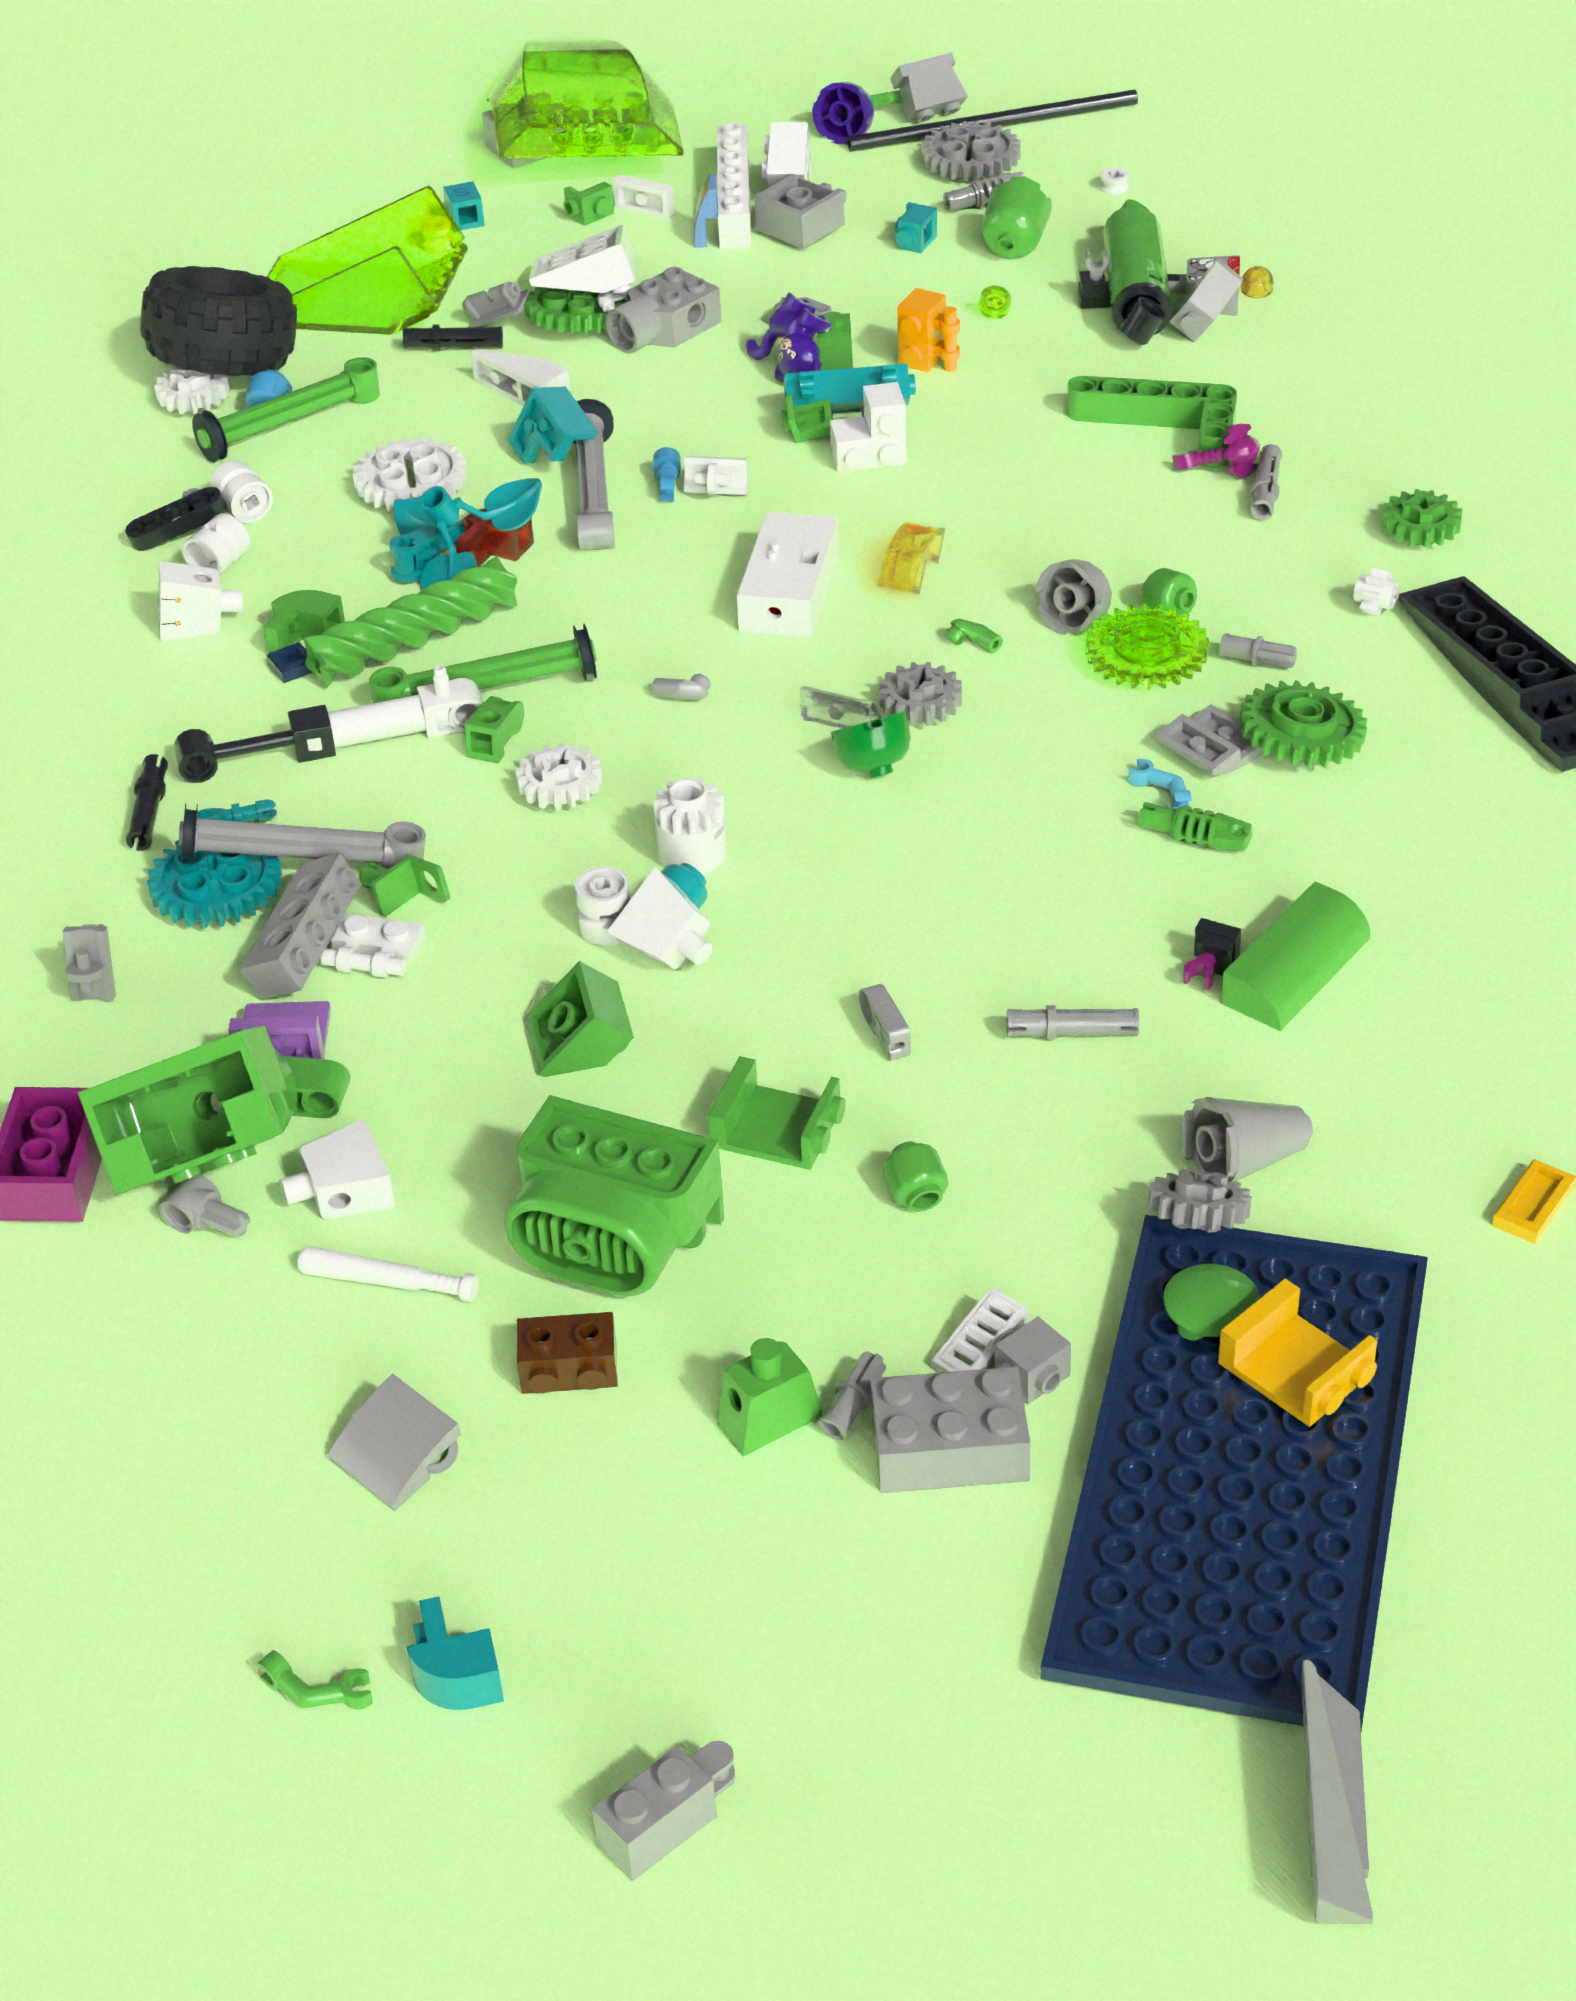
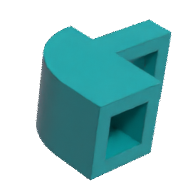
M440 1596L419 1600L423 1622L413 1624L416 1644L406 1646L413 1682L421 1696L433 1705L449 1710H468L504 1702L490 1628L448 1637Z

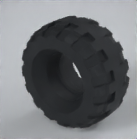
M172 267L155 273L150 279L149 286L143 291L141 336L145 340L146 349L150 354L165 364H171L184 370H193L212 375L253 376L260 371L279 370L286 364L288 355L292 354L294 350L297 307L293 304L290 290L279 281H273L269 277L221 267Z

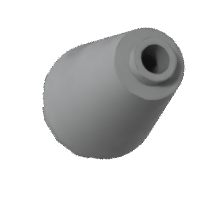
M1212 1097L1199 1098L1191 1102L1195 1105L1192 1110L1185 1111L1181 1125L1182 1151L1185 1160L1193 1159L1197 1170L1200 1172H1219L1228 1177L1227 1182H1237L1304 1150L1308 1146L1313 1134L1312 1121L1299 1106Z

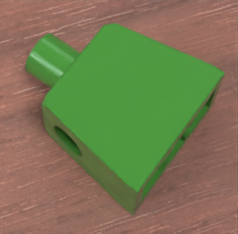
M771 1338L758 1339L751 1345L750 1356L729 1365L724 1371L718 1426L743 1457L823 1417L811 1373L786 1342H777Z

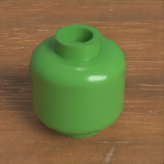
M1160 568L1155 570L1146 578L1142 586V601L1145 608L1151 614L1165 619L1177 621L1185 618L1192 611L1197 600V586L1194 579L1188 574L1173 569Z
M913 1141L903 1142L892 1150L891 1155L886 1159L882 1167L884 1179L894 1202L902 1208H909L915 1212L926 1211L938 1205L949 1185L947 1173L937 1150L928 1144L915 1143Z

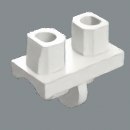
M685 455L684 492L747 495L748 458Z

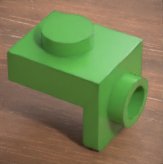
M601 182L582 191H578L571 186L564 188L565 200L563 207L566 215L581 225L586 226L614 214L612 185L607 182Z
M792 395L785 396L787 409L781 410L782 421L785 431H792L795 443L830 436V420H834L829 399L795 406Z

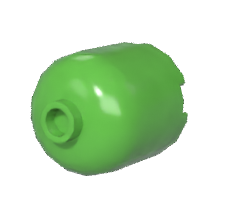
M1014 176L1008 182L995 185L982 222V237L988 248L996 255L1008 259L1026 257L1036 249L1052 212L1051 198H1047L1046 194L1040 190L1041 185L1038 182L1027 177Z

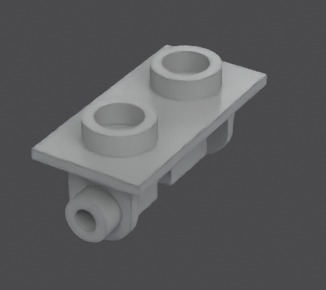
M508 281L489 288L487 293L483 290L466 296L462 302V307L466 313H470L473 317L469 327L489 326L496 320L504 317L512 318L517 316L524 309V303L530 290L527 289L520 292L519 286L516 283Z

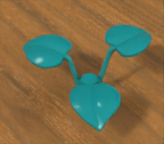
M526 478L500 485L492 490L484 500V507L487 512L480 511L464 503L460 497L453 500L441 486L431 487L422 496L416 498L394 500L395 522L400 535H407L423 526L436 532L440 530L449 549V555H438L431 559L423 568L420 577L422 590L432 583L450 580L465 569L478 567L472 553L462 552L456 554L455 545L447 528L454 526L458 522L459 509H463L483 520L492 518V524L500 531L518 529L525 525L536 511L542 489L541 480L539 478Z

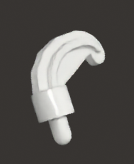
M613 291L600 293L597 297L599 306L605 312L614 309L615 301L621 299L628 301L627 292L614 294Z

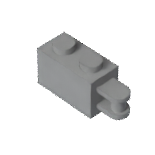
M712 1741L692 1756H689L677 1745L592 1809L597 1847L631 1882L717 1818L715 1798L734 1783L736 1777L732 1747L724 1741Z

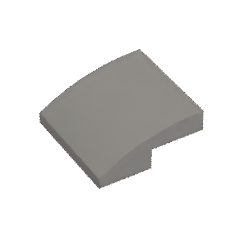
M1212 704L1192 719L1182 713L1155 734L1157 742L1213 776L1229 773L1249 764L1262 755L1263 748L1251 747V739L1242 737L1243 730L1239 729L1240 721Z
M392 1373L355 1412L334 1442L328 1457L334 1464L395 1512L431 1479L426 1467L456 1441L462 1433L456 1421Z

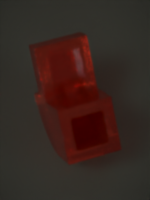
M485 508L480 509V511L487 512ZM470 513L463 518L465 533L457 540L456 552L457 554L462 552L472 553L478 567H481L491 555L517 562L534 544L532 518L518 529L500 531L492 524V518L483 520Z

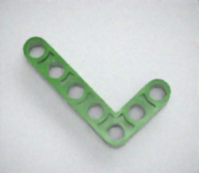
M1076 376L1068 381L1067 416L1074 421L1200 429L1199 451L1217 450V448L1221 447L1222 449L1226 448L1228 444H1224V438L1229 433L1228 427L1236 422L1237 390L1230 385L1100 376ZM1224 460L1223 462L1218 461L1217 463H1204L1201 465L1208 468H1221L1226 466L1229 461Z

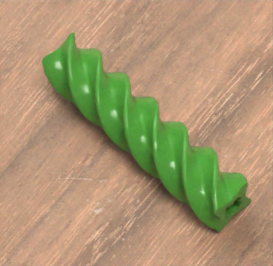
M496 556L488 560L481 567L465 569L450 580H442L430 584L417 594L401 596L387 607L371 609L361 614L354 621L338 623L321 635L305 637L304 643L307 650L306 667L318 676L324 688L327 689L333 682L337 672L352 676L359 675L366 667L369 658L385 662L391 661L397 655L401 644L416 648L426 645L433 630L453 634L458 631L465 616L476 620H486L496 603L510 607L517 606L515 595L517 577L508 572Z

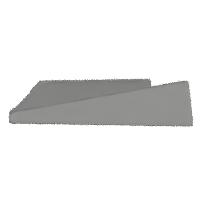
M1303 1660L1301 1686L1315 1924L1373 1925V1911L1365 1881L1369 1874L1360 1712L1317 1674L1316 1667L1311 1661Z

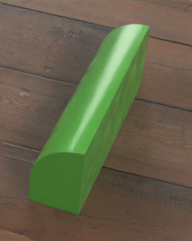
M1315 881L1224 971L1221 1004L1281 1032L1370 940V927L1362 910L1343 893Z

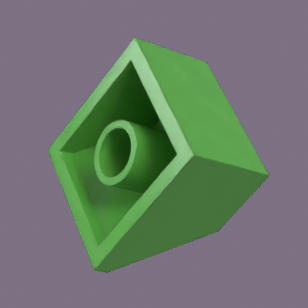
M578 961L525 1016L538 1072L545 1077L607 1066L618 1053L627 1048L630 1041L634 1038L618 981L581 961Z

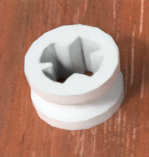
M1118 167L1103 170L1101 172V190L1111 195L1125 193L1128 190V171Z

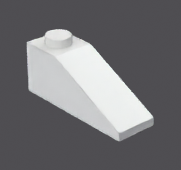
M480 349L471 351L474 381L524 406L532 388L566 386L570 391L568 370L546 358Z

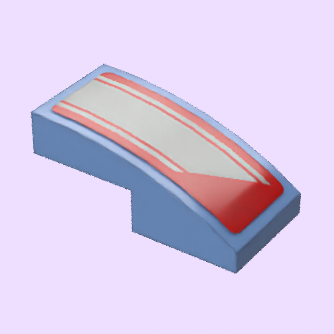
M709 174L697 201L694 220L695 248L708 247L706 219L718 218L716 174Z

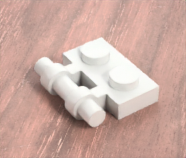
M345 913L331 939L332 949H324L321 955V962L323 965L335 966L337 971L351 973L356 969L371 971L372 975L376 977L387 978L389 974L403 976L406 971V963L413 962L425 938L424 925L402 920Z

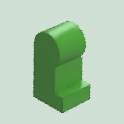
M490 696L465 722L467 757L499 763L505 756L504 746L513 734L517 735L522 728L524 720L523 703L516 700L514 702L505 701L495 696Z

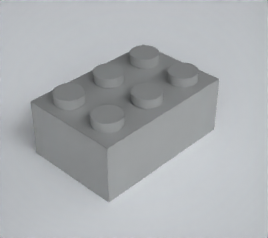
M1018 1366L870 1378L871 1413L880 1493L1030 1481L1031 1442Z

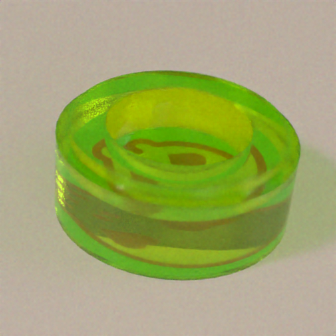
M997 285L988 286L980 293L978 309L987 318H1004L1011 309V294L1004 287Z

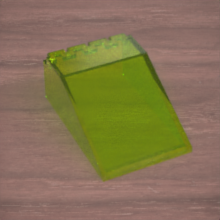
M427 185L279 255L267 277L284 284L292 293L293 304L297 307L296 329L391 335L402 330L403 327H409L429 318L430 314L439 309L468 252V246L461 242L465 239V236L434 189Z

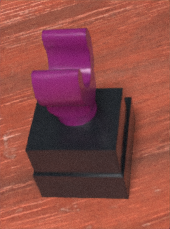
M1201 917L1195 927L1194 956L1197 957L1185 964L1183 983L1188 984L1194 976H1203L1204 990H1209L1213 985L1214 974L1223 976L1224 971L1240 956L1241 929Z

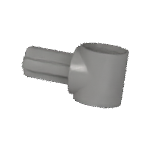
M201 1174L184 1180L160 1205V1212L164 1220L173 1229L184 1234L191 1233L195 1228L206 1230L209 1227H213L229 1235L240 1237L247 1232V1226L250 1223V1217L247 1213L222 1203L217 1187L212 1181Z

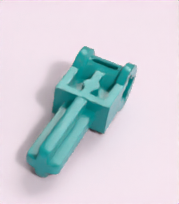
M467 518L447 528L455 546L470 539L476 533V528L472 525L471 520ZM423 526L407 535L393 537L389 542V548L393 552L394 565L390 570L391 577L396 581L406 583L419 580L425 565L431 559L440 555V553L448 550L441 531L436 532Z

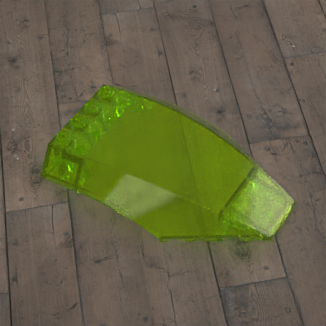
M529 39L487 95V102H490L499 158L684 155L678 122L670 97L629 49L613 39ZM620 127L627 128L625 131L622 132L615 131ZM558 128L566 129L563 132H554ZM588 128H596L593 132L585 131Z

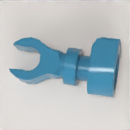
M670 447L660 448L653 455L654 477H657L660 482V501H674L675 480L680 475L681 456L677 450Z

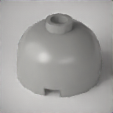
M1068 559L1050 564L1041 573L1035 594L1039 593L1041 605H1038L1037 609L1040 617L1050 629L1062 635H1066L1067 632L1075 635L1095 628L1105 619L1111 605L1112 591L1109 580L1100 568L1086 560Z

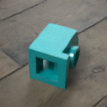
M913 202L906 204V212L898 218L895 225V240L898 244V249L921 254L938 236L936 207Z

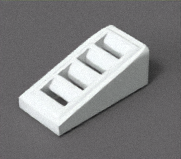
M992 1288L980 1299L931 1360V1367L939 1372L993 1368L995 1366V1345L1005 1334L1015 1332L1029 1322L1028 1308L999 1290ZM987 1328L988 1330L992 1331V1332L995 1333L996 1335L993 1336L992 1334H990V1333H988L987 1331H985V1329ZM973 1342L978 1346L982 1347L984 1350L981 1351L980 1349L976 1348L970 1343ZM961 1354L974 1363L969 1366L956 1358V1356Z

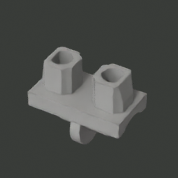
M103 924L65 926L62 931L67 964L65 971L66 979L69 981L71 1001L86 999L113 1001L116 997L108 927Z

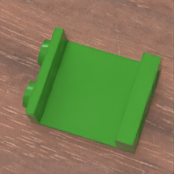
M739 1056L707 1114L709 1138L719 1140V1149L811 1170L819 1153L825 1154L828 1149L831 1129L834 1123L840 1124L844 1116L846 1100L840 1097V1078L831 1076L820 1099L757 1085L756 1059Z

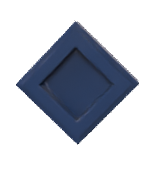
M300 642L266 655L268 666L283 683L313 673L306 667L307 650Z

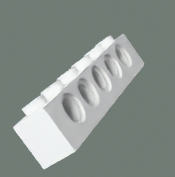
M729 122L723 126H717L720 249L751 248L747 124L740 125L736 122Z

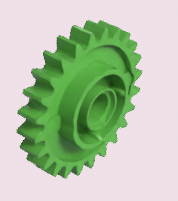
M1281 680L1278 687L1266 683L1264 690L1254 688L1253 695H1246L1245 702L1241 705L1239 729L1243 730V738L1251 739V747H1263L1262 755L1273 753L1276 755V761L1278 762L1284 758L1290 759L1292 766L1302 761L1308 768L1312 767L1313 762H1318L1325 768L1328 766V761L1340 765L1343 757L1351 760L1353 759L1354 752L1360 753L1368 728L1366 727L1367 718L1362 717L1363 709L1354 708V700H1342L1344 694L1342 692L1331 694L1329 693L1330 687L1326 686L1322 689H1317L1314 682H1310L1308 686H1302L1298 680H1295L1293 685L1290 686Z

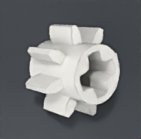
M1372 567L1370 575L1360 574L1358 577L1353 599L1354 601L1361 602L1360 609L1364 613L1380 616L1382 608L1391 610L1394 607L1399 592V583L1391 581L1393 574H1390V571Z

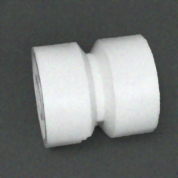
M230 460L221 464L213 473L210 486L220 490L227 504L228 511L239 521L253 523L268 513L273 502L272 491L246 463L240 460Z
M220 513L185 541L183 556L188 565L214 568L219 571L220 576L230 567L233 561L236 562L248 551L251 539L248 531L237 518L229 514Z
M607 866L586 870L575 881L580 934L584 940L594 945L608 946L620 943L619 940L607 931L630 901L628 877L617 868Z

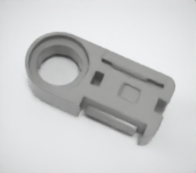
M880 983L860 989L859 1001L863 1016L873 1034L877 1035L886 1050L888 1060L893 1061L910 1056L911 1035L909 1026L886 987Z

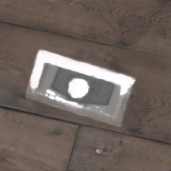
M803 685L800 687L801 720L843 729L881 718L877 707L872 701Z

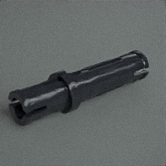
M433 324L432 328L403 327L404 349L433 348L434 351H441V348L460 347L503 348V327L440 328V324Z
M150 754L144 758L141 776L137 779L134 786L136 800L129 831L126 836V843L132 848L135 838H138L137 851H144L151 847L159 802L166 793L164 778L168 769V761L162 756L159 767L156 766L158 754Z

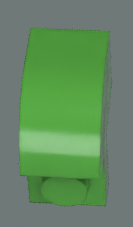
M298 590L284 594L271 602L273 617L264 626V638L267 642L268 653L304 640L305 637L321 635L330 627L345 622L341 596L319 590Z

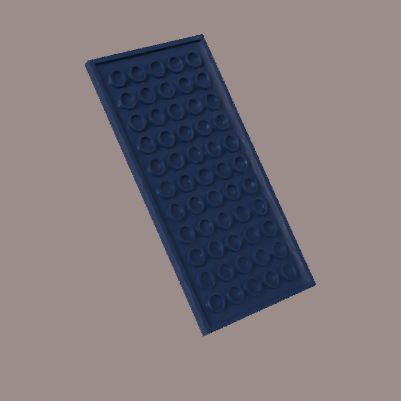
M1145 1215L1040 1666V1679L1304 1727L1301 1672L1303 1660H1309L1316 1667L1317 1674L1359 1710L1362 1732L1428 1257L1239 1228L1229 1229L1221 1226V1230L1210 1233L1201 1229H1181L1172 1224L1171 1218L1159 1219L1158 1216ZM1200 1264L1224 1265L1240 1271L1256 1285L1260 1298L1281 1281L1287 1279L1300 1288L1298 1316L1351 1351L1369 1335L1377 1339L1375 1355L1376 1372L1366 1386L1363 1388L1356 1387L1344 1397L1341 1405L1331 1415L1324 1414L1309 1427L1218 1363L1220 1337L1204 1336L1198 1340L1183 1338L1177 1331V1324L1169 1317L1164 1307L1163 1298L1166 1285L1178 1272Z

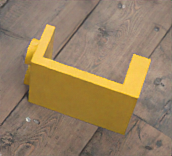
M1284 1279L1221 1330L1218 1363L1310 1427L1324 1414L1331 1415L1341 1405L1344 1397L1356 1387L1363 1388L1371 1381L1377 1369V1364L1375 1363L1377 1339L1369 1335L1350 1351L1298 1316L1300 1288Z

